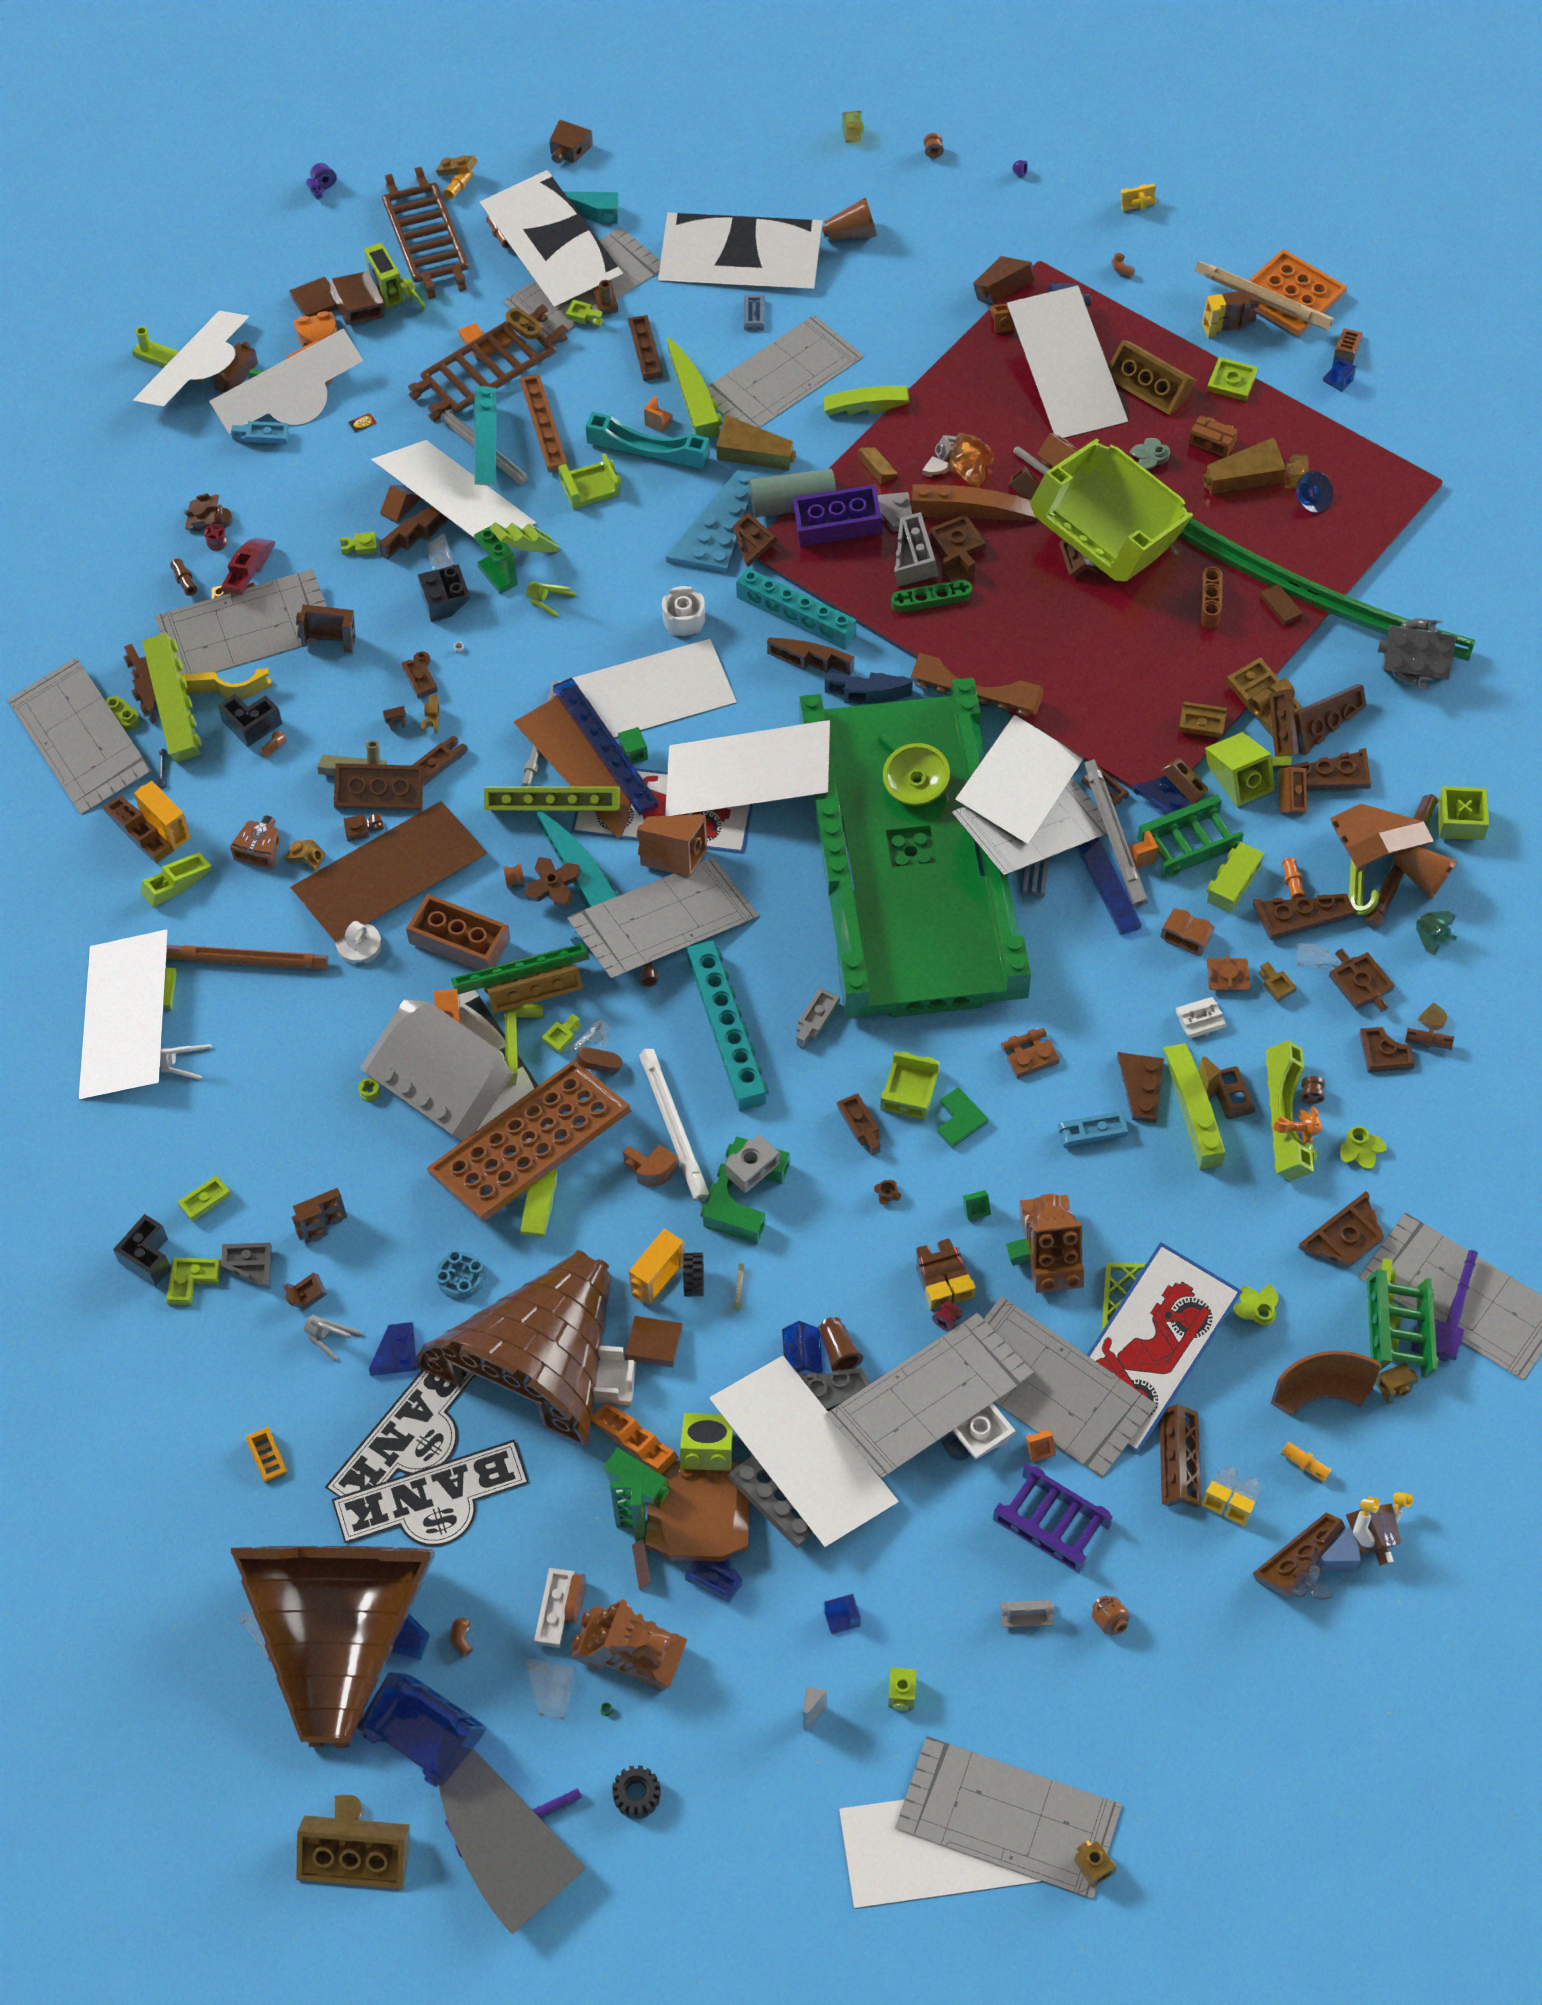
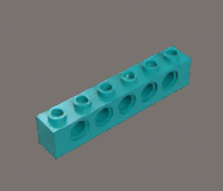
M747 568L736 581L738 599L846 650L856 637V619L750 568Z

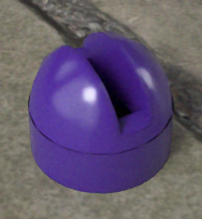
M1025 160L1016 161L1012 166L1014 174L1025 176L1028 170V162Z

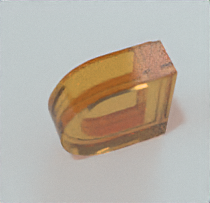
M1433 1002L1419 1016L1418 1021L1431 1030H1439L1445 1026L1447 1014Z
M335 1795V1818L358 1820L361 1817L363 1808L356 1796Z

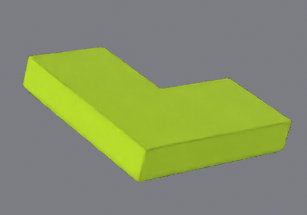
M173 1257L166 1298L167 1305L192 1306L195 1284L219 1285L222 1269L221 1259Z

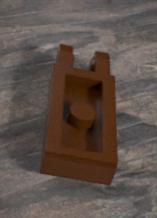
M452 736L443 743L438 744L413 765L424 766V785L455 762L456 759H460L466 754L468 746L465 744L457 746L459 739L456 736Z

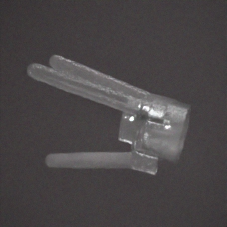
M595 1020L591 1027L566 1052L570 1053L572 1050H577L588 1039L595 1044L601 1042L599 1050H604L606 1044L611 1039L608 1036L611 1031L609 1025L603 1020Z

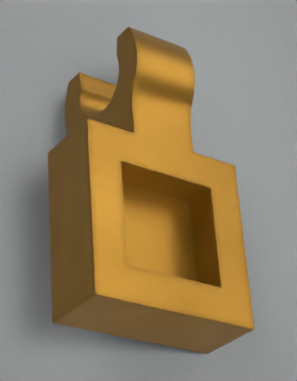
M429 695V703L425 704L424 707L425 717L428 718L421 724L422 732L426 734V729L433 727L434 734H437L439 731L440 715L438 695Z
M1268 961L1260 966L1262 970L1258 971V974L1265 980L1263 986L1276 1002L1296 991L1297 987L1283 970L1277 973Z

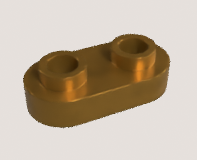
M511 308L507 311L506 324L511 329L529 340L540 336L541 324L539 321L520 308Z

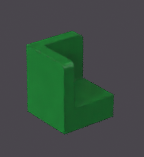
M639 727L618 733L619 747L627 766L648 760L647 745Z

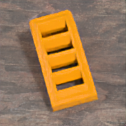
M269 1426L245 1436L264 1483L288 1473ZM267 1438L268 1443L255 1448V1443ZM271 1447L272 1451L261 1456L258 1455V1452ZM275 1456L276 1460L264 1465L262 1464V1460ZM277 1464L279 1465L280 1469L266 1474L265 1469Z

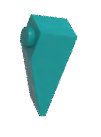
M563 191L582 217L597 223H618V192Z

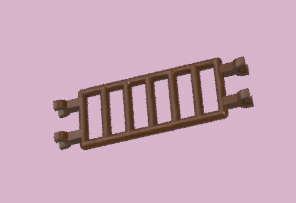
M422 166L414 168L417 176L416 181L419 186L398 191L393 175H384L387 183L386 188L389 193L382 196V201L413 282L423 281L428 299L436 298L435 285L432 279L449 274L454 275L459 292L467 290L464 282L466 281L462 271L468 270L469 264L437 183H427ZM430 191L434 195V197L394 207L391 203L393 200ZM436 204L439 208L436 211L400 220L396 216L399 213ZM443 218L444 221L443 224L403 233L401 227ZM448 231L449 237L409 247L406 243L408 240ZM453 244L455 249L413 260L411 256L414 253ZM458 258L460 264L418 274L416 269Z
M542 304L530 316L539 322H544L548 319V316L545 314L548 312V309ZM505 321L422 371L420 376L423 380L408 386V389L411 391L409 397L415 401L422 393L431 388L443 400L438 404H432L428 407V410L431 412L428 414V417L433 422L439 419L446 410L451 409L454 413H459L474 403V394L447 367L448 365L457 361L479 386L498 389L555 354L556 348L554 345L568 340V337L565 335L568 329L562 324L554 333L547 337L541 333L536 339L546 350L536 354ZM505 332L530 359L520 364L496 339V336ZM488 341L514 369L505 374L479 346ZM472 351L498 379L489 384L463 356ZM441 371L466 399L457 404L431 376Z

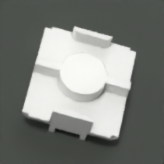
M1213 997L1175 1008L1182 1028L1189 1038L1203 1034L1209 1036L1210 1032L1226 1028V1023L1222 1017L1223 1013Z

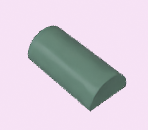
M832 469L753 478L748 481L755 518L794 513L793 498L836 491Z

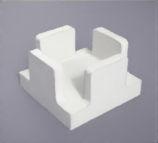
M599 1346L598 1354L600 1361H598L596 1387L593 1388L594 1403L604 1404L607 1402L608 1404L632 1406L637 1362L625 1360L622 1347Z

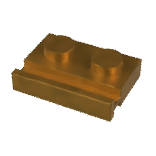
M1183 702L1179 732L1222 738L1227 708Z

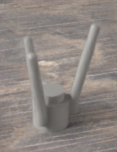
M311 1315L304 1326V1331L310 1334L308 1340L318 1345L334 1361H337L338 1357L319 1340L320 1337L325 1338L329 1331L346 1338H350L351 1334L363 1335L359 1330L331 1322L316 1315Z

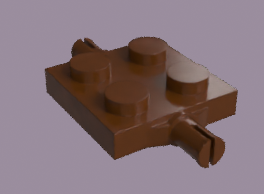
M1343 948L1336 951L1335 955L1342 964L1330 971L1329 977L1354 1009L1357 1010L1368 1003H1375L1380 1012L1386 1011L1389 1005L1382 999V996L1393 991L1395 985L1371 955L1366 952L1358 957L1350 958Z

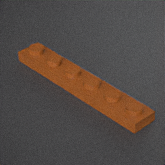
M540 375L520 378V385L548 473L558 471V466L566 464L568 467Z

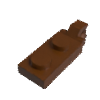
M857 1093L838 1101L837 1108L857 1142L861 1146L866 1145L872 1156L880 1153L881 1145L878 1139L881 1137L879 1128L860 1095Z

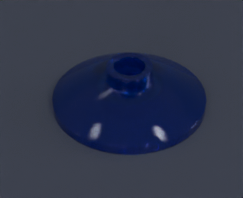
M1319 471L1306 472L1297 482V499L1301 506L1309 512L1318 513L1326 510L1333 500L1331 481L1325 474Z

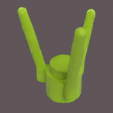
M531 581L527 587L526 596L531 598V604H535L553 616L558 617V613L540 601L546 599L548 592L573 597L576 596V593L569 592L570 587Z

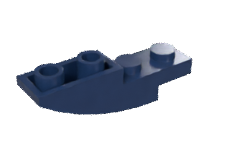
M826 672L825 692L844 695V702L885 703L911 696L913 692V679L870 672L869 679Z

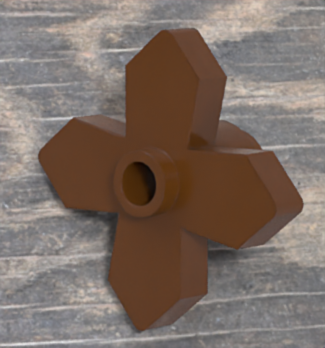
M539 857L534 869L540 879L528 884L525 891L527 900L539 902L548 897L553 900L555 906L567 908L572 898L567 885L578 881L582 871L580 865L566 863L556 870L551 859Z

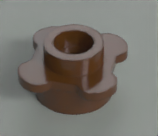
M884 1180L874 1187V1191L879 1196V1203L882 1205H886L892 1200L898 1201L901 1199V1193L897 1191V1183L894 1180Z

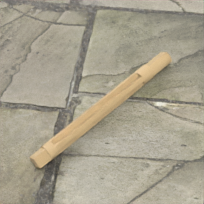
M1198 261L1194 270L1205 275L1206 278L1237 292L1245 290L1247 295L1256 294L1260 302L1326 331L1330 330L1334 321L1333 317L1212 264L1208 265Z

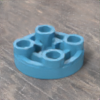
M458 1250L449 1252L448 1256L439 1263L436 1269V1281L439 1289L446 1296L454 1299H465L473 1296L481 1289L485 1279L482 1262L476 1256Z

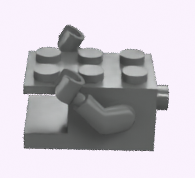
M1416 618L1403 622L1401 626L1389 625L1387 640H1380L1378 645V653H1384L1381 668L1392 671L1395 678L1407 685L1420 687L1423 690H1431V688L1426 687L1425 683L1427 680L1433 681L1432 677L1449 680L1457 636L1438 631L1436 624L1443 623L1441 620Z

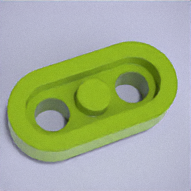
M112 696L105 700L124 730L129 731L138 727L140 723L138 712L122 698Z

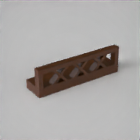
M1176 1404L1168 1407L1160 1419L1162 1504L1170 1507L1183 1502L1197 1508L1201 1506L1198 1412ZM1185 1416L1190 1419V1428L1185 1422ZM1186 1438L1190 1443L1191 1451H1189L1188 1447L1186 1446ZM1186 1462H1188V1464L1191 1467V1474L1186 1468ZM1187 1485L1192 1491V1497L1187 1495Z

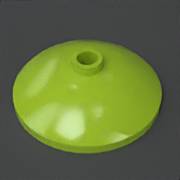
M912 743L898 748L889 756L883 769V781L888 793L897 801L907 805H924L936 800L946 790L950 780V768L945 756L935 747L923 743ZM920 779L921 782L915 783L914 780Z

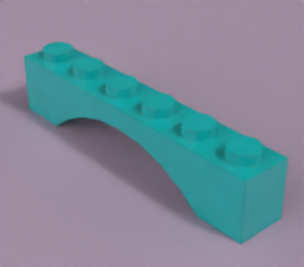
M596 412L591 413L585 426L587 443L703 470L710 456L709 438L694 434L674 438L650 436L625 426L612 416Z

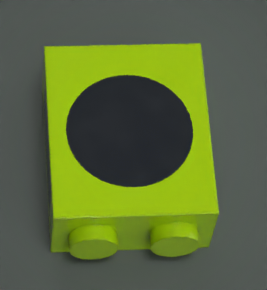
M383 243L363 248L367 271H369L385 302V308L404 302L403 293L398 286V283L401 282L400 273Z
M684 1413L680 1445V1469L731 1471L734 1429L722 1414Z

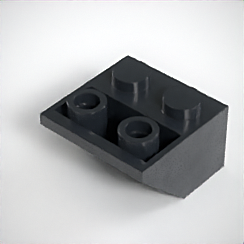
M459 564L418 574L420 591L431 622L452 617L470 599Z

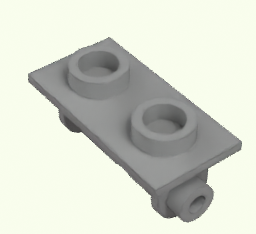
M1052 1600L1000 1602L1002 1628L1054 1626V1604H1052Z

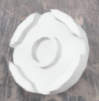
M354 921L347 928L345 936L336 941L335 945L338 955L343 961L352 965H357L356 962L365 961L366 964L375 959L381 951V937L374 926L370 924L363 925L358 921Z

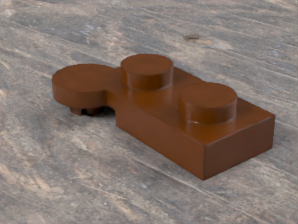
M424 651L416 653L413 660L401 663L402 669L417 699L438 692L437 686L427 668L431 661L430 655Z

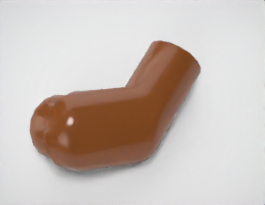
M279 730L273 732L272 740L262 747L260 752L268 758L286 743V735Z
M465 1617L457 1618L452 1623L450 1634L451 1643L462 1657L468 1656L473 1651V1648L465 1639V1633L470 1628V1621Z

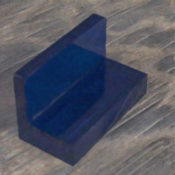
M797 1321L783 1328V1355L797 1373L804 1370L816 1374L822 1373L821 1337L818 1327Z

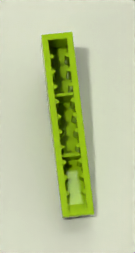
M667 338L670 359L695 435L707 438L719 435V426H722V419L720 413L716 414L715 412L718 410L715 398L711 399L708 388L693 362L671 338Z
M1186 1043L1163 1047L1199 1170L1222 1166L1225 1149L1210 1101Z

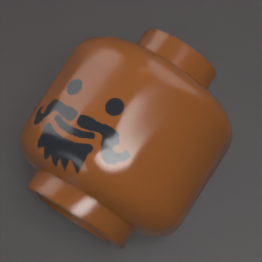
M1102 1596L1095 1601L1092 1606L1091 1617L1104 1634H1121L1127 1629L1130 1613L1117 1597Z

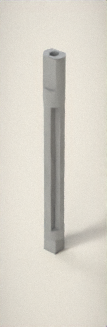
M1095 759L1084 763L1088 773L1087 779L1134 907L1145 905L1148 903V899L1102 772L1098 770Z

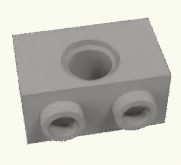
M759 1134L754 1140H748L741 1151L737 1154H732L726 1160L725 1175L746 1193L780 1164V1152ZM747 1161H755L754 1164H748V1163H746V1162H747Z

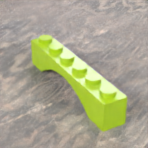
M1289 1040L1266 1049L1267 1084L1270 1095L1269 1106L1271 1108L1272 1130L1275 1121L1280 1116L1294 1122V1095L1299 1078L1304 1070L1303 1048ZM1273 1130L1274 1167L1276 1174L1289 1181H1293L1313 1173L1312 1151L1305 1146L1297 1131L1279 1133Z

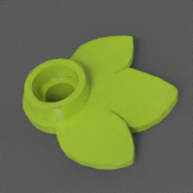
M403 277L401 282L398 283L400 290L409 300L415 299L420 304L423 312L425 304L414 291L416 289L414 283L410 279L406 280Z
M1355 1126L1347 1132L1346 1141L1340 1147V1157L1345 1164L1355 1160L1360 1167L1371 1170L1376 1163V1153H1384L1387 1151V1148L1379 1136L1370 1135L1368 1130L1362 1126ZM1354 1137H1359V1138H1361L1362 1140H1361V1141L1356 1140Z
M1268 1284L1259 1293L1243 1285L1241 1287L1243 1292L1239 1296L1241 1303L1235 1304L1232 1307L1236 1315L1244 1320H1253L1261 1326L1271 1325L1275 1321L1276 1310L1274 1308L1279 1301L1274 1287ZM1265 1313L1268 1317H1262L1259 1314Z

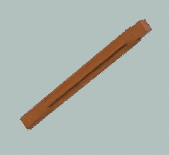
M191 945L166 946V959L326 970L328 968V955Z

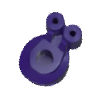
M317 163L311 168V178L307 179L306 185L316 199H321L322 189H327L334 185L337 175L325 163Z

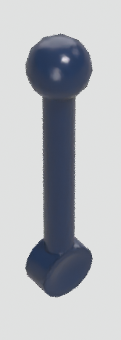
M166 749L159 750L161 763L160 780L157 781V786L160 789L166 787L164 780L165 756L168 754Z

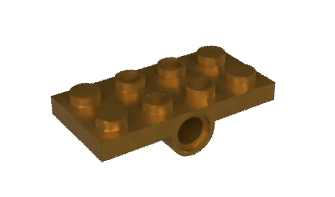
M1261 658L1227 676L1225 680L1272 738L1269 693L1285 689L1293 690L1294 711L1303 708L1294 698L1295 689L1292 683L1285 678L1279 680Z

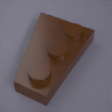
M1117 1052L1118 1064H1120L1121 1076L1125 1084L1132 1120L1156 1123L1164 1058Z

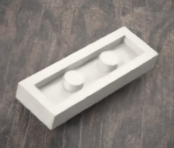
M549 1568L534 1638L535 1644L556 1648L561 1647L566 1622L564 1616L571 1578L575 1574L574 1571Z

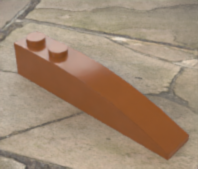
M913 484L912 514L921 512L922 517L957 518L966 514L969 519L1037 521L1030 506L1031 500L1019 496L974 487Z

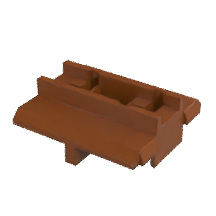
M1226 955V958L1207 959L1208 985L1210 990H1249L1250 980L1247 958H1230L1229 955Z

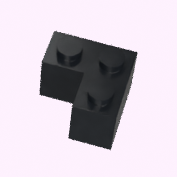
M236 694L218 705L222 722L247 747L282 725L279 708L266 695L249 707Z
M146 1214L139 1219L113 1249L120 1264L155 1287L171 1269L166 1255L158 1251L168 1240L163 1225Z

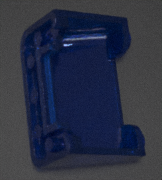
M388 1672L357 1727L364 1733L362 1736L369 1742L374 1744L377 1741L386 1742L423 1768L422 1773L425 1775L424 1780L435 1787L446 1784L480 1741L487 1729L483 1723L419 1679L407 1673Z

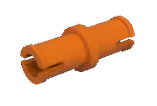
M1294 857L1285 858L1282 861L1286 875L1284 880L1286 885L1289 886L1291 899L1299 896L1306 897L1302 885L1303 877L1298 871L1296 859Z

